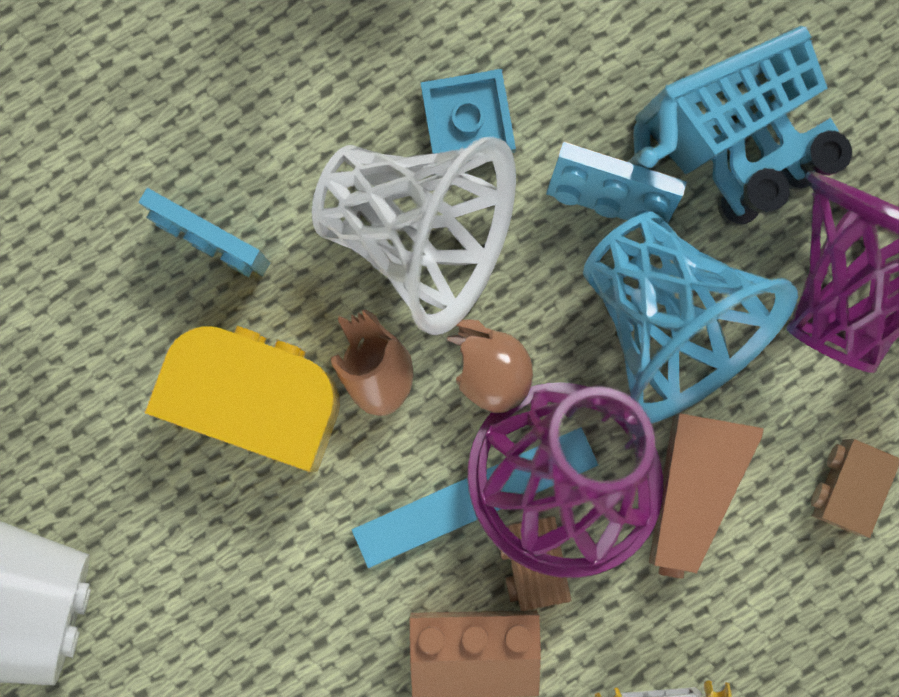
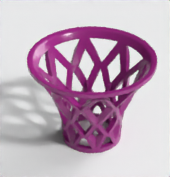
M808 171L805 178L812 183L810 187L814 191L812 193L814 197L812 204L810 269L801 297L786 329L791 335L807 346L838 362L861 371L876 373L892 344L899 337V277L890 281L891 274L899 271V258L886 263V259L899 253V239L880 249L877 224L899 234V207L833 178ZM829 200L849 210L836 227ZM823 221L827 238L821 248V227ZM863 236L865 251L847 267L845 252ZM831 263L833 280L821 291V284L829 271L828 267ZM871 280L869 296L849 308L848 297ZM813 317V324L808 323V321ZM840 331H846L845 339L836 334ZM829 341L845 349L846 354L824 343Z
M563 382L532 386L527 397L520 405L507 412H491L475 436L467 466V482L471 504L486 534L508 557L530 570L559 578L588 577L606 572L630 558L647 540L655 527L662 506L664 491L663 472L655 447L652 424L645 411L635 400L611 388L588 387ZM531 403V411L512 416L516 411ZM587 407L604 413L601 419L604 423L609 417L616 421L630 438L624 445L625 450L634 449L636 461L633 471L624 479L614 482L593 481L576 472L566 461L559 444V426L564 414L569 418L574 415L577 409ZM527 425L532 429L516 444L506 436ZM538 439L541 441L532 460L519 457ZM492 444L506 458L494 470L487 481V460ZM515 469L531 473L524 494L501 491ZM541 478L554 480L555 495L533 501ZM638 488V509H634L632 505ZM623 498L618 512L614 506ZM591 501L594 507L575 524L572 507ZM495 507L500 509H523L521 524L522 541L504 524ZM559 507L562 526L538 537V512ZM603 514L609 523L598 542L595 543L586 529ZM624 522L635 526L623 541L614 546ZM573 537L580 552L585 557L562 558L546 554V552L557 548Z

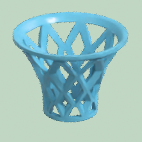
M647 212L635 216L614 229L592 251L583 269L584 278L601 297L615 324L621 349L625 357L630 397L642 407L651 423L662 421L688 409L737 375L779 333L791 316L798 299L797 288L786 279L768 280L727 266L700 252L680 238L656 212ZM640 227L644 243H637L624 236ZM610 248L615 263L614 269L600 262L601 258ZM652 254L660 256L663 264L662 268L650 264L649 257ZM628 276L636 279L639 287L636 289L624 283L623 278ZM692 290L697 292L706 309L693 305ZM709 291L731 295L716 303ZM763 292L775 293L774 305L770 312L756 295ZM675 293L679 294V299L675 297ZM626 294L631 296V302L627 300ZM657 303L665 306L667 314L658 312ZM741 303L749 313L730 309ZM718 319L759 326L760 328L729 358L726 339ZM632 325H634V340H633L632 334H631V332L633 331V326H632ZM657 326L670 329L672 338L667 336ZM706 326L712 351L688 340ZM650 335L663 346L652 359H650L649 353ZM679 351L698 362L716 368L707 377L680 393ZM667 360L668 380L659 371ZM648 383L663 398L662 401L654 403L643 402V391Z

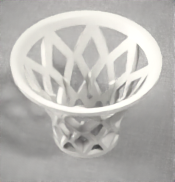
M495 137L481 138L467 149L461 148L460 150L411 157L380 154L354 145L344 146L328 161L317 183L312 204L314 229L319 236L351 248L365 258L379 272L388 277L394 288L411 309L414 322L418 328L431 335L443 334L455 327L474 306L489 281L501 253L514 206L516 189L514 157L508 144ZM492 160L496 172L497 187L478 177L465 174V172ZM344 161L354 169L353 171L335 173ZM451 185L458 186L480 196L454 206L443 201ZM355 186L357 191L350 193L347 187ZM328 189L339 200L338 207L324 208ZM411 196L418 207L405 213L393 201L394 199ZM495 205L491 228L483 248L455 217ZM437 211L440 212V213L443 214V215H438V216H436ZM361 214L371 226H365L359 219ZM447 227L466 250H436L428 240L431 228ZM397 231H405L414 242L412 252L405 250ZM386 239H391L394 246H391ZM437 264L455 266L477 265L468 282L455 298ZM421 265L427 267L438 291L419 282ZM419 298L442 309V311L435 314H426L419 302Z

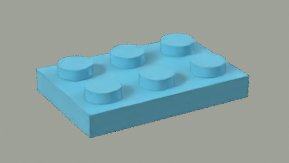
M563 142L546 195L553 196L556 200L566 205L578 204L593 209L597 214L607 218L618 217L628 221L643 213L656 212L668 223L683 197L687 181Z
M146 188L138 202L149 211L146 218L154 222L157 227L175 237H178L181 231L184 232L183 239L191 243L193 247L210 257H213L216 251L223 254L220 260L248 278L252 271L263 277L271 263L260 250L149 188Z

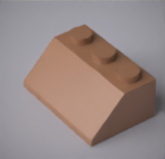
M537 610L411 613L410 665L412 697L539 696L541 648L540 615Z

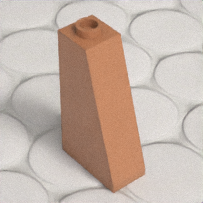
M681 413L673 416L663 472L664 491L662 506L654 527L649 557L650 564L659 566L658 574L684 579L685 571L698 572L762 439L764 428Z

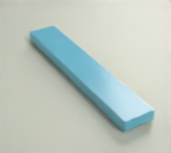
M582 427L559 437L562 454L576 472L581 474L599 466ZM538 446L522 453L519 457L532 460ZM499 464L487 469V481ZM515 469L501 491L524 494L531 473ZM467 478L353 528L352 532L367 567H373L478 520L471 504ZM541 478L536 493L554 486V480Z

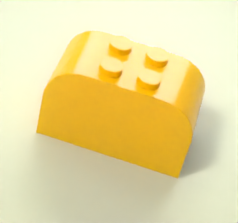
M236 326L234 333L217 327H198L183 333L173 342L165 356L145 414L308 472H318L339 414L340 396L331 376L318 365L304 358L305 351L280 340L276 341L275 347L266 345L267 338L255 331Z

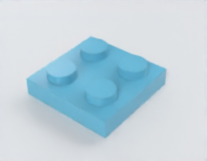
M502 69L420 82L432 154L460 150L461 148L467 149L475 141L484 137H495L503 140L508 144L512 153H515L516 146Z

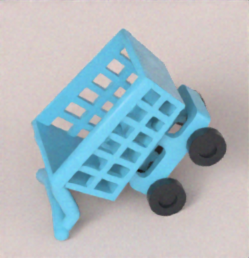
M800 26L667 85L635 116L637 123L634 126L633 134L634 156L628 163L649 169L655 166L658 160L669 155L687 175L712 160L713 180L721 191L718 199L719 214L725 222L741 226L752 222L759 213H770L780 209L787 202L790 189L801 190L811 186L812 183L805 178L808 171L827 176L843 171L852 159V146L846 136L838 131L831 118L806 133H799L794 129L787 117V114L827 89L810 40L811 35L806 27ZM764 73L768 82L761 85L757 75ZM742 82L748 91L743 95L737 87ZM723 92L728 102L722 104L716 94ZM774 95L776 100L771 103L768 97ZM702 102L708 113L703 115L696 103ZM753 105H755L758 109L756 114H754L750 109V107ZM736 115L740 122L735 124L731 117ZM770 124L780 139V145L774 141L767 129V126ZM717 125L722 133L718 135L713 126ZM650 134L659 143L655 148L651 147ZM752 136L761 151V158L754 163L748 161L745 152V139ZM728 149L730 150V170L728 169L727 161Z

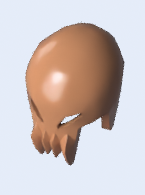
M363 309L362 314L358 313V318L351 315V321L344 317H338V322L350 343L343 359L339 355L331 357V364L354 403L366 413L386 416L395 412L406 400L413 385V365L408 350L380 324L376 315L368 310ZM364 337V341L358 347L360 340Z
M461 320L456 325L459 327V335L447 337L448 341L461 346L463 370L456 378L460 391L477 406L492 413L507 412L520 405L527 397L533 382L532 362L525 347L511 334L485 328L479 320Z

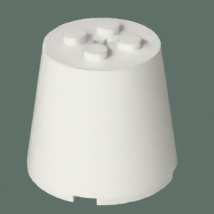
M1 521L0 683L55 685L66 656L73 658L78 642L79 632L77 631L78 628L74 626L77 614H85L91 589H89V584L85 583L90 556L84 552Z

